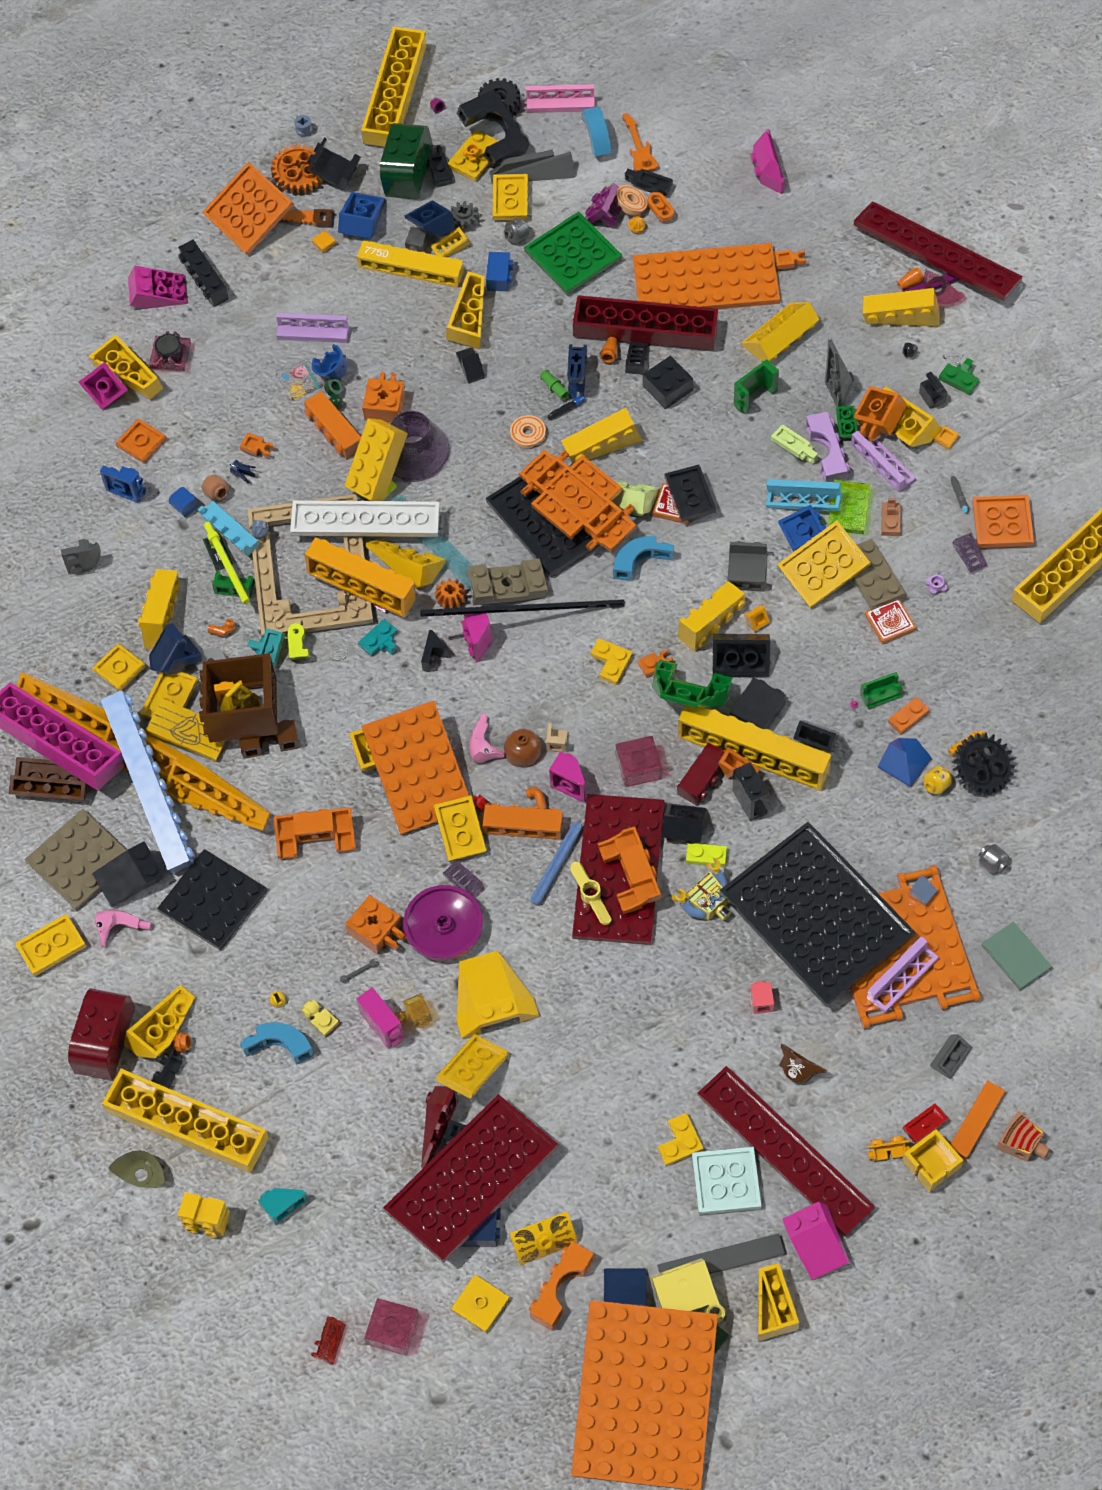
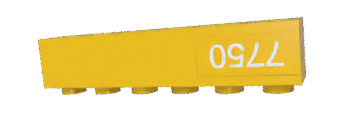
M362 241L357 255L358 268L456 288L459 287L464 273L462 260L378 244L372 241Z

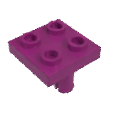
M615 183L608 187L605 186L600 193H595L592 197V204L585 212V218L591 224L599 219L610 227L616 224L618 218L608 212L609 208L616 214L622 211V207L620 205L618 207L614 200L619 188Z

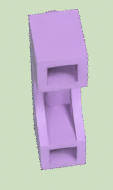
M828 412L806 416V429L810 441L819 442L829 450V455L821 461L820 471L824 482L847 481V473H850L848 463L844 462V450L842 447H839L838 433L834 432L833 418H829Z

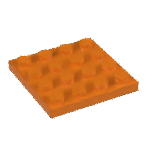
M247 162L202 213L243 252L249 255L295 204L250 162Z

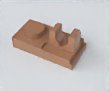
M888 498V503L882 502L881 536H900V503H895L896 498Z

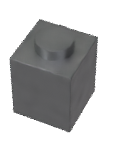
M410 227L405 241V248L417 252H425L429 241L428 231Z

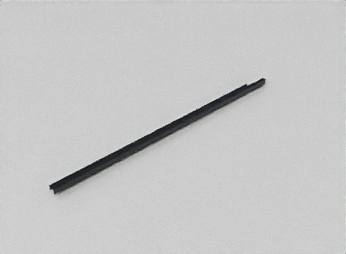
M621 599L426 609L420 611V616L607 607L606 604H609L610 608L625 607V601Z

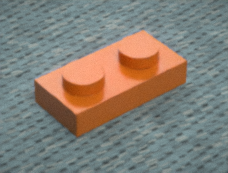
M915 697L888 719V723L902 735L926 716L930 709Z

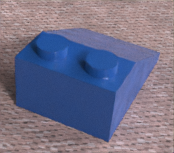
M351 192L339 213L338 232L346 236L354 235L362 239H372L380 219L385 198Z

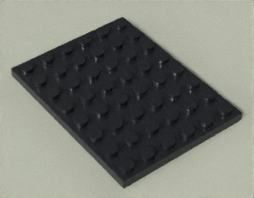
M809 821L719 891L721 896L826 1007L911 940L916 934Z

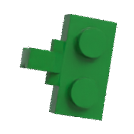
M969 358L963 362L962 366L958 364L955 367L947 363L938 378L940 381L968 395L972 393L979 383V378L972 375L973 360Z

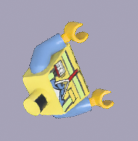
M713 858L715 862L714 868L710 862L706 864L708 869L713 870V873L709 872L687 893L682 889L676 890L680 897L672 895V900L680 902L679 905L691 917L711 920L717 914L724 921L730 916L731 911L725 907L728 902L721 896L719 891L727 885V880L722 870L719 869L720 861Z

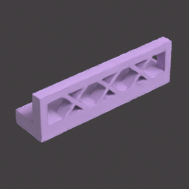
M277 313L276 315L278 323L277 340L347 343L349 333L347 316Z
M859 431L852 434L851 445L898 493L915 481L916 478L878 439L871 441V444Z
M922 936L868 990L867 999L884 1013L939 958L927 947L928 941ZM923 952L931 958L928 963H919L918 957ZM910 967H916L917 974L915 976H906L905 970ZM894 981H903L904 987L901 990H892V983ZM890 994V1001L886 1005H883L877 999L880 995Z

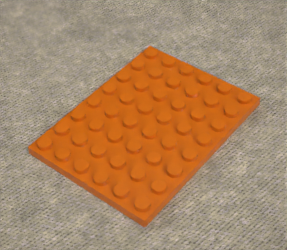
M590 1300L571 1476L701 1490L718 1314Z

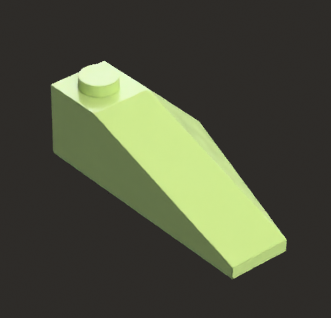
M616 482L622 487L623 491L612 500L615 505L625 509L629 504H632L635 508L632 511L634 516H643V514L651 512L661 488L644 484L627 486V482Z

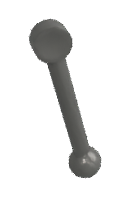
M371 959L369 964L346 976L342 975L340 981L346 983L349 978L370 967L375 968L377 960Z

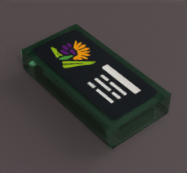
M218 533V535H219V537H220V540H219V541H220V543H221V545H222V547H223L225 553L227 554V556H228V558H229L231 564L233 565V562H232L231 557H230V555H229V553H228V550H227V548H226V546H225V544H224V541H223V539H222V537H221V534ZM208 537L203 539L215 570L224 569L225 567L214 545L210 543Z

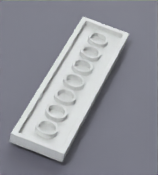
M293 500L290 533L291 536L438 537L440 503Z

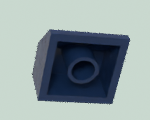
M433 200L404 215L405 219L421 229L441 237L448 235L456 229L451 211Z

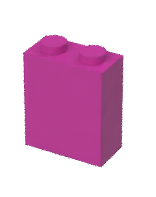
M371 987L357 997L356 1000L360 1014L384 1045L389 1049L391 1046L394 1047L400 1044L404 1038L401 1022L375 989Z

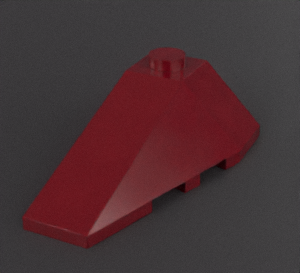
M435 1086L433 1091L429 1092L426 1097L425 1103H427L421 1161L422 1169L434 1158L459 1102L457 1092L447 1086Z

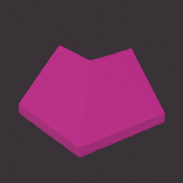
M105 362L78 382L101 409H104L128 390Z

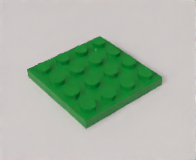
M579 211L524 246V251L567 295L622 259V254Z

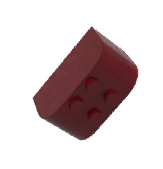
M93 988L87 990L68 1049V1062L74 1074L113 1081L124 1047L126 1031L129 1030L136 1008L131 996Z

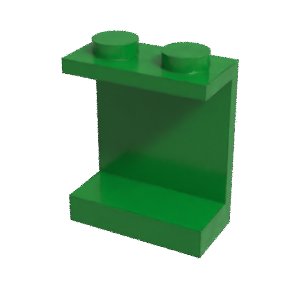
M767 359L734 383V406L745 415L748 413L749 396L762 386L772 395L778 391L779 370Z

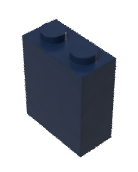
M501 1207L460 1247H496V1240H500L501 1229L497 1228V1220H501Z

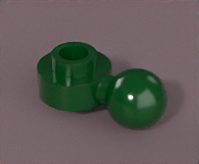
M331 378L324 384V389L331 396L329 398L331 403L339 409L342 406V399L338 395L342 393L343 386L338 379Z

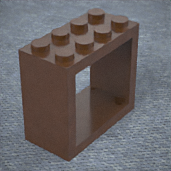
M270 653L203 662V670H200L202 683L199 684L202 695L199 698L202 711H199L200 722H204V735H208L210 743L278 734L277 678ZM242 681L243 686L246 688L263 686L264 706L217 712L215 684L221 682H233V684Z

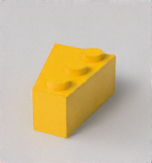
M779 1263L759 1269L758 1342L796 1331L799 1328V1320Z

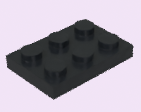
M700 465L664 473V478L681 522L716 513V506Z

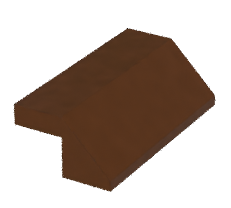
M16 757L15 775H10L8 794L85 801L90 785L51 760Z

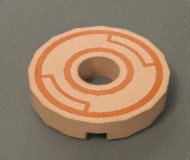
M630 185L619 186L614 197L616 205L618 207L620 205L622 210L630 215H640L647 207V199L644 194Z
M525 415L514 420L510 427V436L515 445L530 449L544 441L546 428L540 418ZM525 430L533 431L529 435L523 433Z

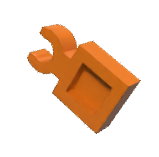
M792 250L775 251L774 253L777 270L794 268L796 263L798 265L806 264V258H800L805 257L804 250L797 251L794 254Z
M248 432L240 445L241 451L255 456L260 452L266 458L270 457V452L266 450H274L272 443H264V438Z
M666 649L661 651L659 656H656L653 652L638 659L637 664L645 677L648 678L654 675L655 666L659 659L673 663V658H664L668 655V650Z

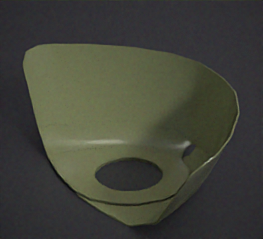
M145 1151L128 1152L117 1158L109 1166V1171L138 1187L154 1188L164 1183V1173L158 1160L152 1154ZM144 1169L147 1171L148 1175L144 1181L135 1179V1172L137 1170Z

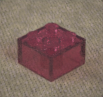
M653 736L615 744L616 758L625 788L662 779V767Z
M377 1298L364 1337L366 1345L407 1356L419 1319L418 1309Z

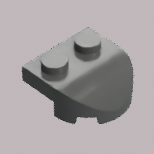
M87 539L78 540L79 546L61 549V556L68 574H80L81 572L92 570L98 564L101 556L100 545L97 542L91 544Z

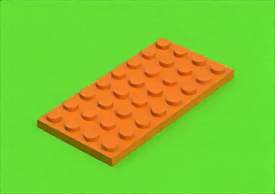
M772 243L633 255L638 301L718 309L780 304Z

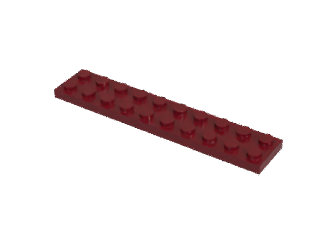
M873 201L854 220V226L1003 301L1022 281L1023 276Z
M727 1066L697 1093L700 1099L747 1144L754 1147V1150L811 1205L816 1202L827 1205L836 1229L845 1237L875 1209V1206Z

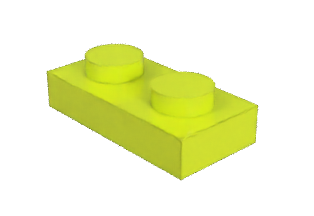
M688 843L686 864L706 866L707 862H710L711 866H715L713 860L715 858L720 861V867H725L727 846Z

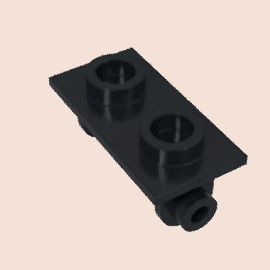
M173 1049L168 1054L165 1053L160 1061L162 1067L160 1071H155L151 1079L152 1082L170 1089L175 1079L169 1072L177 1074L183 1063V1056L179 1054L172 1055Z

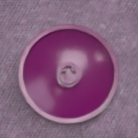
M438 885L421 891L411 900L404 914L403 925L407 941L417 953L431 960L448 961L465 955L477 944L483 929V918L479 904L467 891L451 885Z

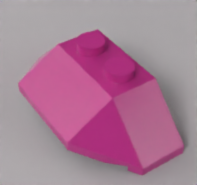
M766 129L753 145V153H750L752 164L755 163L754 173L756 177H759L760 184L783 194L785 181L770 129Z

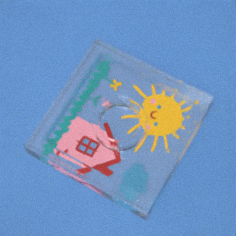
M308 358L275 372L291 401L324 387L319 376L312 370V365Z

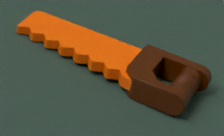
M314 209V211L289 210L281 220L292 221L293 223L302 222L308 225L312 223V225L318 228H330L335 211L332 209ZM321 216H326L325 221H321Z

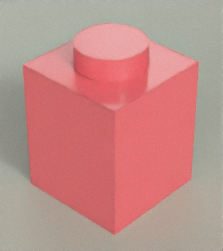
M757 981L751 984L750 993L753 1014L773 1012L774 1000L771 982Z

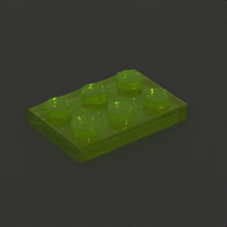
M834 479V482H840L842 497L839 511L829 512L828 526L838 521L846 532L864 534L871 484ZM832 498L831 505H835L836 499Z

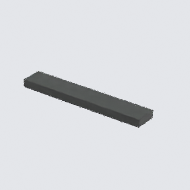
M778 1233L657 1264L659 1273L702 1258L705 1260L709 1274L783 1256L785 1253Z

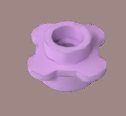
M933 575L926 579V584L929 586L931 594L947 589V585L944 584V578L941 575Z

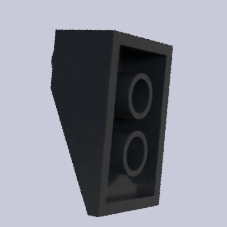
M145 841L126 850L92 873L111 907L163 880L164 875Z

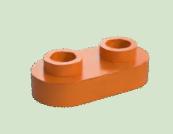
M654 192L648 196V207L661 222L671 221L674 217V209L664 195Z

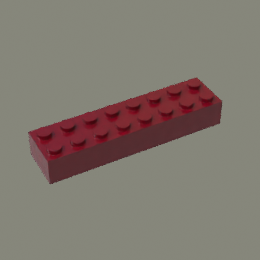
M577 295L573 318V337L604 340L614 337L617 341L714 350L719 309Z

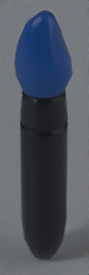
M585 396L574 398L573 401L549 413L547 418L554 419L580 405L585 400Z

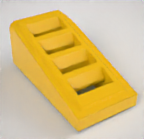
M458 227L432 245L431 248L436 255L448 257L468 247L470 242L460 227ZM441 247L444 252L441 253L438 248Z

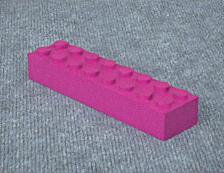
M8 683L0 690V729L94 789L100 790L124 768L121 751L14 684Z

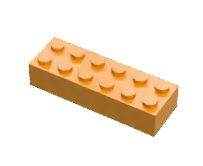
M315 537L305 553L307 574L401 617H406L415 602V582L411 578L396 574L391 569H385L376 562L365 560L358 554L347 552L344 548L336 547L327 540Z

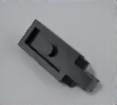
M627 169L625 172L626 181L631 182V184L652 192H659L664 196L668 195L673 185V179L644 169L637 171Z

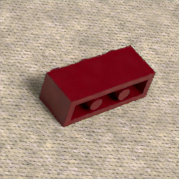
M707 743L678 784L677 795L696 806L700 801H704L710 786H714L718 781V775L722 771L718 762L725 751Z

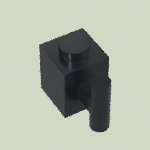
M928 372L926 374L928 380L920 383L919 394L931 409L935 406H941L946 402L947 391L937 376H934L932 372Z

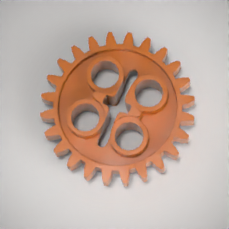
M298 144L297 148L291 145V149H288L285 146L284 152L279 150V155H274L275 160H272L271 165L272 178L278 183V187L284 186V191L289 188L290 193H293L294 190H297V194L300 193V190L306 193V189L313 191V186L318 188V183H323V179L307 171L309 167L307 161L311 154L314 155L316 153L313 152V147L307 149V145H304L301 148L300 144Z

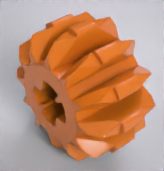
M450 578L448 582L442 580L441 585H437L435 591L437 603L442 605L444 609L447 607L453 608V606L460 608V603L465 602L467 595L463 583H459L457 579L452 582Z

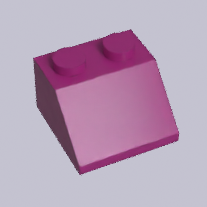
M559 752L549 769L550 787L585 803V781L578 760L572 754Z

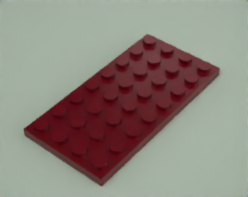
M587 794L580 863L590 880H594L600 885V899L611 917V922L608 925L600 923L591 905L582 900L578 884L572 939L651 945L655 901L642 905V909L623 914L617 894L631 888L620 859L604 863L598 843L606 841L621 831L635 826L643 849H647L649 852L650 860L648 862L650 867L654 866L657 874L655 880L657 883L664 813L663 799ZM588 888L584 891V894L587 896H593L598 891L593 888Z
M498 1094L383 1207V1210L444 1263L559 1148L558 1143Z

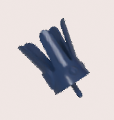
M238 460L230 464V473L236 474L247 484H249V481L243 474L251 477L256 476L255 473L250 471V468H256L255 466L242 464Z

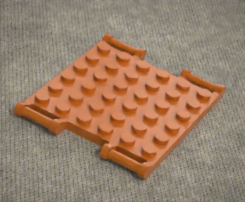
M936 865L907 874L903 872L898 873L897 880L900 888L878 893L916 934L850 988L863 1029L870 1028V1025L894 1019L896 1021L903 1020L902 1011L899 1006L931 998H937L941 1010L947 1009L951 1005L981 1000ZM921 875L924 877L931 876L932 880L929 882L937 889V892L925 906L909 894L913 885L907 886V881L919 879ZM921 936L928 941L927 947L939 957L938 960L891 1007L892 1012L867 1017L866 1014L881 1011L867 999L868 990ZM924 952L918 957L919 963H928L931 960ZM910 967L905 970L906 976H915L917 974L916 967ZM894 981L892 983V990H901L904 987L903 981ZM968 989L970 990V993H966V994H962V995H958V996H954V997H950V998H945V997H944V995H948V994H952V993H956V992H960V991H964V990H968ZM890 994L880 995L877 999L883 1005H886L890 1001Z

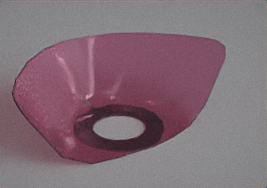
M927 268L925 269V289L932 288L934 281L938 280L942 283V289L939 292H935L939 304H951L964 298L965 294L952 287L943 277L928 271Z

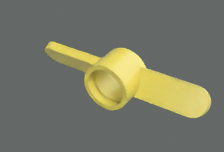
M573 862L570 870L580 886L582 900L591 905L600 923L608 925L611 922V917L600 899V885L598 882L590 880L581 863ZM588 888H593L598 891L593 896H587L584 894V891Z

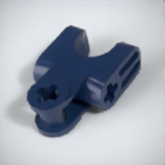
M569 344L567 379L569 381L568 391L570 392L569 397L571 399L584 396L587 345H584V347H573V344Z

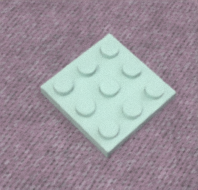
M754 1147L692 1153L699 1215L761 1209Z

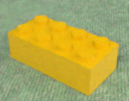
M368 418L344 487L371 501H384L408 433L381 419Z

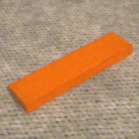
M988 1080L950 1144L958 1155L966 1160L1005 1093L1004 1089Z

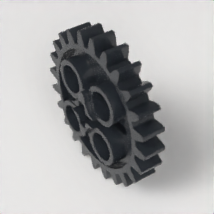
M979 733L975 734L974 737L970 735L967 737L968 740H962V745L956 747L959 752L953 753L957 759H954L952 763L957 764V767L952 770L959 773L955 778L962 779L959 783L960 785L967 784L965 790L973 788L972 794L977 793L978 790L980 796L984 795L985 792L988 796L992 792L996 794L1000 791L999 788L1004 789L1006 787L1004 783L1008 784L1011 782L1008 777L1014 775L1010 771L1015 768L1014 765L1010 764L1014 758L1008 756L1012 750L1006 751L1005 748L1008 744L1001 745V738L995 741L994 734L989 738L987 733H984L982 737ZM984 748L990 750V756L985 753ZM968 755L973 757L974 764L968 761ZM993 765L999 768V773L993 770ZM977 773H980L982 775V781L978 780L976 776Z

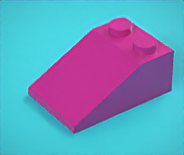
M816 1202L782 1219L789 1238L811 1280H815L850 1263L827 1205Z

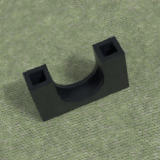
M494 89L459 105L456 114L465 127L480 120L489 119L497 122L503 128L505 138L487 146L483 154L492 169L498 167V163L502 159L517 157L527 152L530 145L528 138L522 134L518 123L513 120L509 109L504 106L500 95L496 94Z

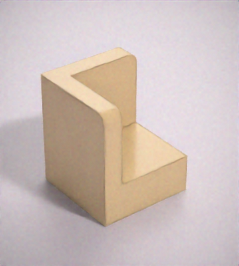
M548 723L546 750L566 753L568 731L554 730L552 723Z

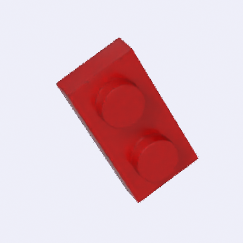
M934 1103L904 1125L903 1130L914 1144H917L932 1131L945 1124L948 1118Z

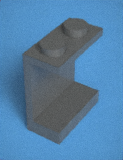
M730 542L727 581L743 591L764 592L767 544L761 542Z

